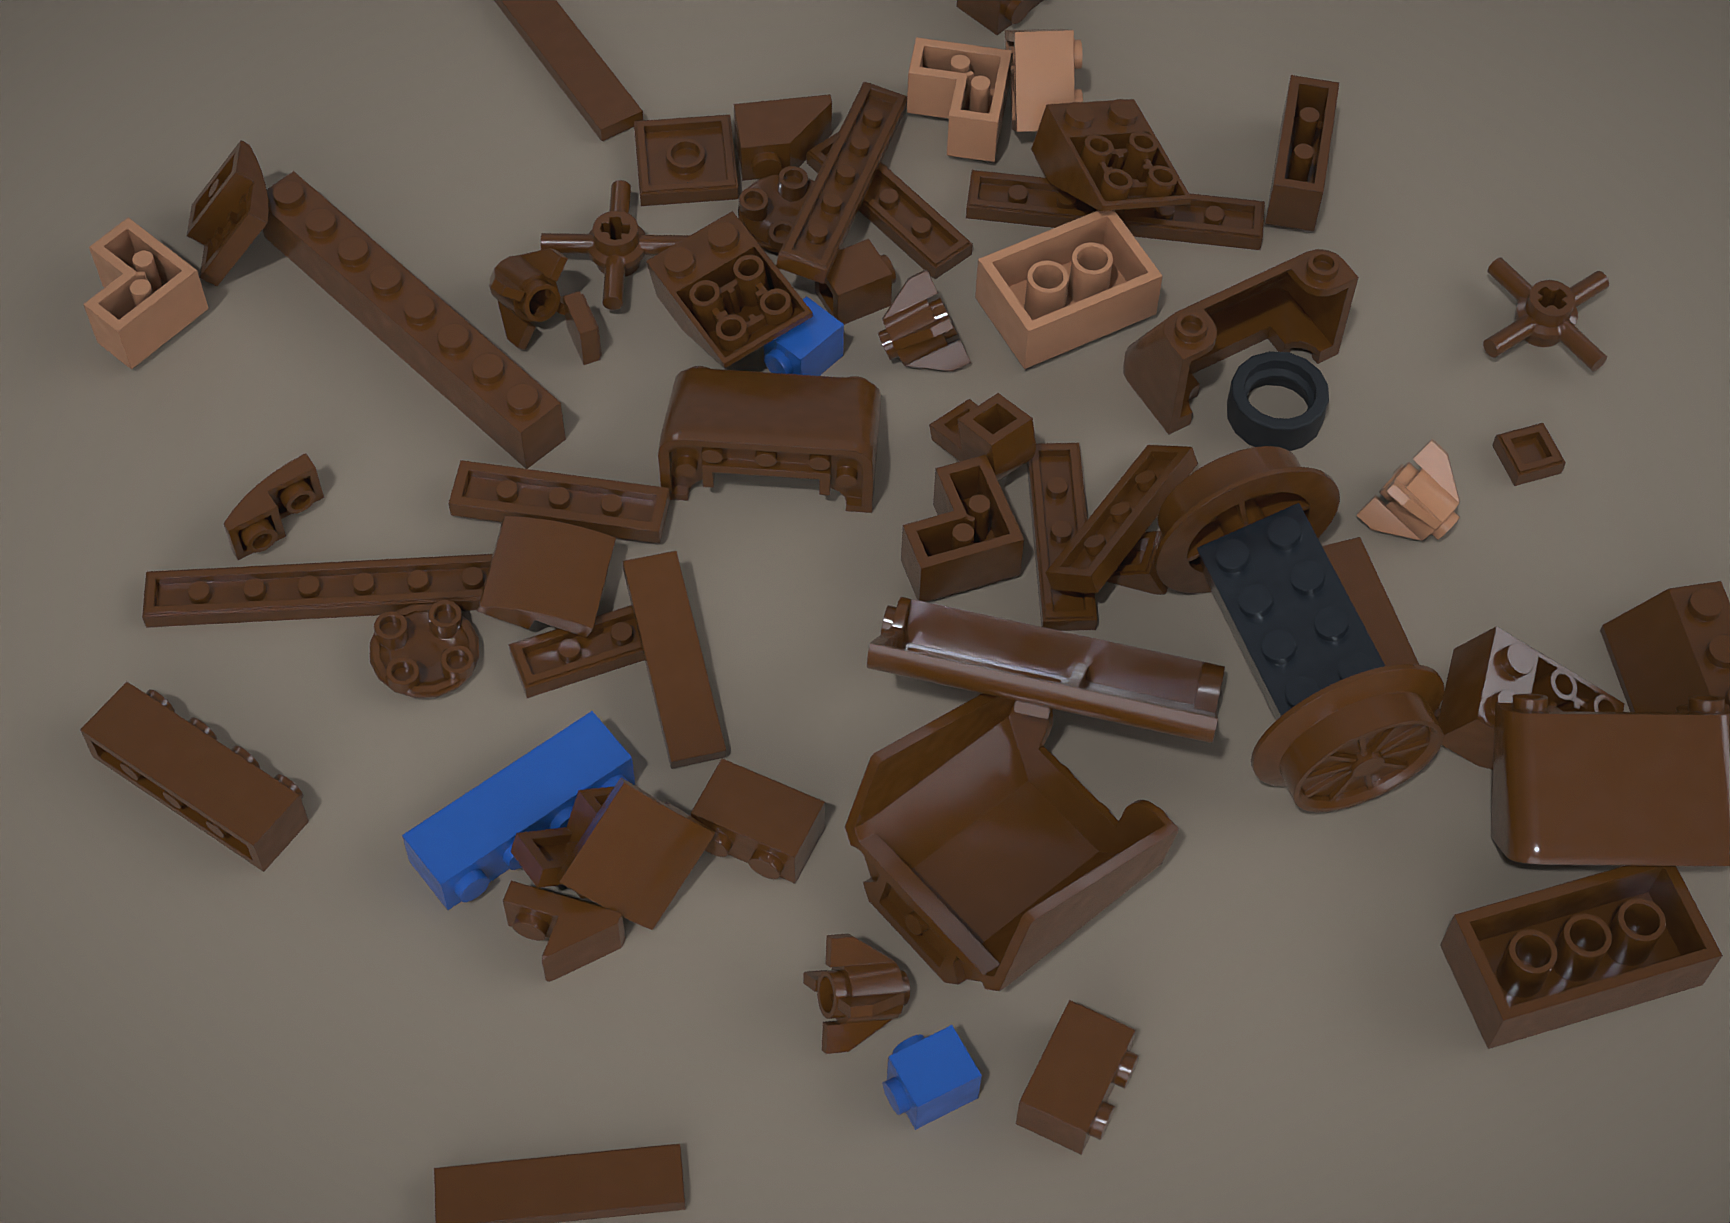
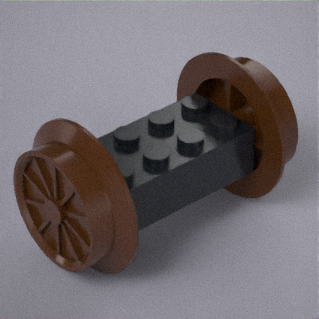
M1274 446L1247 448L1227 454L1204 465L1179 483L1167 496L1158 514V526L1163 539L1155 554V570L1163 584L1173 590L1184 593H1213L1276 719L1258 740L1252 752L1251 766L1255 775L1264 783L1288 787L1295 804L1303 810L1327 812L1348 808L1378 797L1402 784L1425 767L1436 755L1443 743L1444 734L1434 713L1443 700L1444 683L1438 672L1424 665L1397 664L1385 666L1318 539L1332 522L1339 507L1340 493L1333 478L1321 470L1301 467L1295 455L1286 449Z

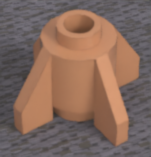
M1431 439L1413 457V460L1421 468L1417 470L1410 462H1407L1405 465L1401 464L1394 471L1390 480L1379 491L1388 500L1385 504L1375 495L1357 513L1356 516L1371 530L1421 541L1432 534L1438 540L1459 520L1460 516L1454 510L1459 505L1460 499L1448 453Z

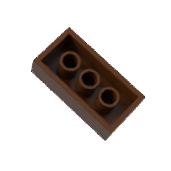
M1625 865L1455 914L1440 944L1488 1049L1702 986L1723 956L1676 866Z

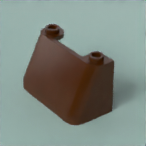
M1323 249L1307 251L1172 314L1129 345L1125 352L1123 374L1168 435L1191 424L1193 412L1189 406V400L1198 396L1200 383L1192 374L1266 339L1272 343L1278 352L1290 353L1291 348H1303L1311 351L1312 358L1317 364L1338 355L1359 277L1338 254Z
M694 366L681 371L674 381L660 435L658 459L661 487L669 488L670 500L688 501L690 488L696 482L703 480V487L714 488L715 473L819 479V495H830L832 488L839 491L845 497L846 511L872 513L881 412L880 390L873 383L859 376L844 378L710 369L704 366Z
M1515 694L1512 697V703L1496 702L1491 837L1507 858L1528 864L1730 866V706L1724 704L1725 699L1723 697L1712 695L1689 696L1688 704L1676 707V713L1563 712L1555 706L1548 705V697L1540 694Z

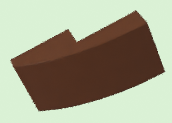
M306 453L288 462L257 484L238 503L223 523L237 560L252 553L262 552L270 548L276 541L286 537L281 519L291 514L303 512L313 503L324 498L316 467Z

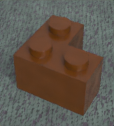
M986 454L935 468L933 506L937 516L908 523L902 527L901 562L917 600L927 602L1020 575L1024 538Z

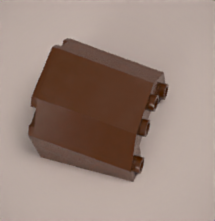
M982 693L875 752L870 757L845 824V830L850 845L860 850L865 857L871 878L864 881L863 885L869 902L943 982L959 985L965 980L982 982L987 990L1000 991L1161 865L1179 828L1161 808L1147 800H1137L1128 805L1118 821L1111 814L1110 810L1103 803L1099 802L1073 776L1071 771L1044 747L1053 726L1052 708H1050L1049 718L1043 719L1014 712L1015 700Z

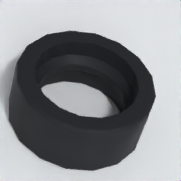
M1269 351L1252 356L1238 367L1231 381L1227 399V419L1234 432L1251 446H1274L1288 451L1302 448L1317 437L1323 424L1329 403L1328 384L1317 367L1307 359L1295 354ZM1265 385L1282 386L1293 390L1302 397L1308 409L1302 415L1293 418H1273L1261 413L1252 406L1247 395L1253 389Z

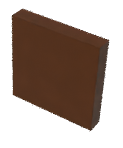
M730 114L634 121L641 206L739 199Z

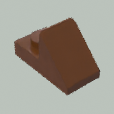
M512 880L503 899L508 926L512 927L521 936L531 940L541 941L545 937L549 938L542 955L545 980L549 982L621 949L626 938L623 916L618 911Z

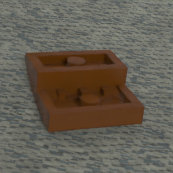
M240 140L191 206L187 237L204 245L199 278L215 286L221 283L268 223V196L262 170L251 146Z
M505 516L500 527L477 612L529 629L534 620L587 638L594 627L616 537L558 521Z
M621 777L557 874V879L561 884L604 908L621 912L624 918L653 930L716 832L667 801L665 803L661 802Z

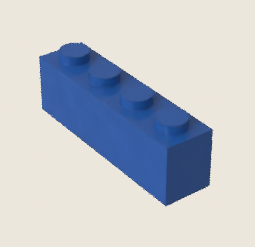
M591 711L404 833L402 838L409 862L447 910L461 901H472L479 897L487 889L489 883L509 869L516 870L522 867L511 853L516 833L567 827L578 790L613 787L621 777L635 785L632 757L596 714Z

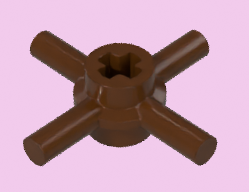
M623 180L612 183L609 212L600 215L595 220L593 229L589 234L541 233V250L551 248L559 251L561 254L589 255L591 260L597 264L598 269L605 274L602 304L610 310H617L623 306L625 277L633 274L639 268L641 260L645 255H657L690 236L645 235L643 229L637 224L636 219L629 214L631 185Z
M1502 257L1497 258L1491 263L1487 272L1518 303L1515 310L1516 321L1484 340L1483 346L1489 356L1495 358L1523 340L1537 347H1551L1561 341L1591 371L1598 370L1606 362L1607 356L1575 327L1578 319L1576 307L1609 287V280L1602 271L1594 272L1570 288L1555 280L1540 281L1532 286Z

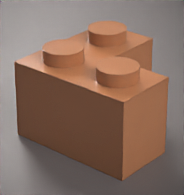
M1068 29L1005 30V50H1012L1010 68L1012 130L1016 132L1038 131L1047 104L1083 102L1082 90L1074 89V69L1082 68V42L1080 39H1074V30Z
M916 37L908 72L907 113L949 119L948 156L995 162L1009 91L1012 50Z
M126 218L89 246L100 280L105 288L83 304L97 343L131 370L209 309L197 270L130 218Z

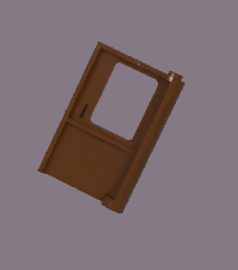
M900 597L897 607L887 606L881 635L870 643L867 657L868 669L1015 700L1014 712L1048 719L1050 708L1208 743H1212L1218 721V717H1215L1225 670V666L904 597Z

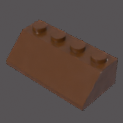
M1721 581L1669 588L1602 625L1600 632L1630 712L1676 713V707L1687 705L1688 697L1692 695L1723 697L1725 699L1724 704L1730 706V602Z

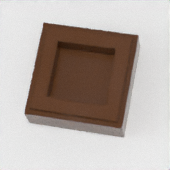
M577 291L563 296L567 329L583 365L599 361L600 356H602L599 327L584 294Z
M1544 423L1498 434L1495 436L1492 445L1514 486L1561 474L1566 464Z

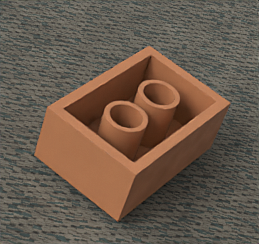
M1098 210L979 258L975 298L1020 364L1026 369L1156 315L1163 276L1115 210Z

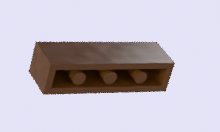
M126 682L80 729L93 758L264 872L309 822L301 800L303 798L302 791L284 775L277 774L273 778L261 770L256 759L243 748L235 745L229 749L218 742L214 732L199 719L191 717L187 721L174 713L175 710L172 705L158 692L149 689L144 693L129 682Z

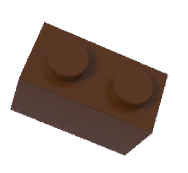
M722 758L691 811V817L716 832L705 849L708 853L718 857L730 855L748 863L756 873L769 879L781 877L796 883L825 829V802Z
M1069 1000L1019 1101L1016 1124L1082 1155L1090 1136L1101 1140L1108 1127L1115 1106L1107 1103L1114 1086L1117 1085L1125 1089L1134 1072L1139 1055L1130 1051L1136 1030Z

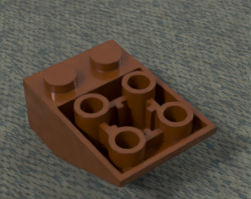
M1134 99L1046 105L1031 150L1049 183L1099 211L1190 204L1192 198Z
M733 211L646 261L659 300L680 328L724 368L813 317L810 308Z
M1496 626L1454 648L1438 723L1443 730L1444 739L1442 745L1477 766L1493 770L1496 702L1512 703V697L1515 694H1540L1548 697V705L1555 706L1563 712H1623L1625 703Z

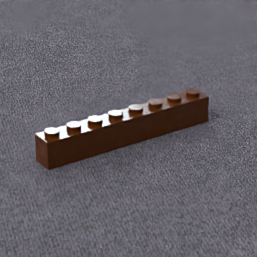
M293 171L266 189L269 211L268 223L263 228L264 237L525 469L531 467L566 440L561 402L296 172Z

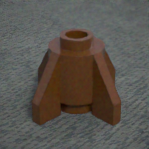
M548 248L522 255L509 256L502 260L491 274L489 287L491 294L498 300L507 340L517 348L526 349L536 328L530 322L546 321L556 311L561 315H565L563 297L560 296L555 281H558L568 258L557 250Z
M927 269L907 279L883 316L882 320L886 329L878 332V336L890 360L900 357L904 366L954 371L971 362L960 338L950 343L946 340L957 335V331L942 299L939 297L931 302L927 300L938 294Z
M849 933L827 935L825 964L832 967L831 970L807 971L803 974V983L814 992H817L818 1003L823 1016L827 1019L836 1018V1021L823 1022L822 1051L826 1054L849 1052L892 1019L898 1018L902 1013L903 1006L907 1005L910 998L909 979L907 974L900 970L897 963Z

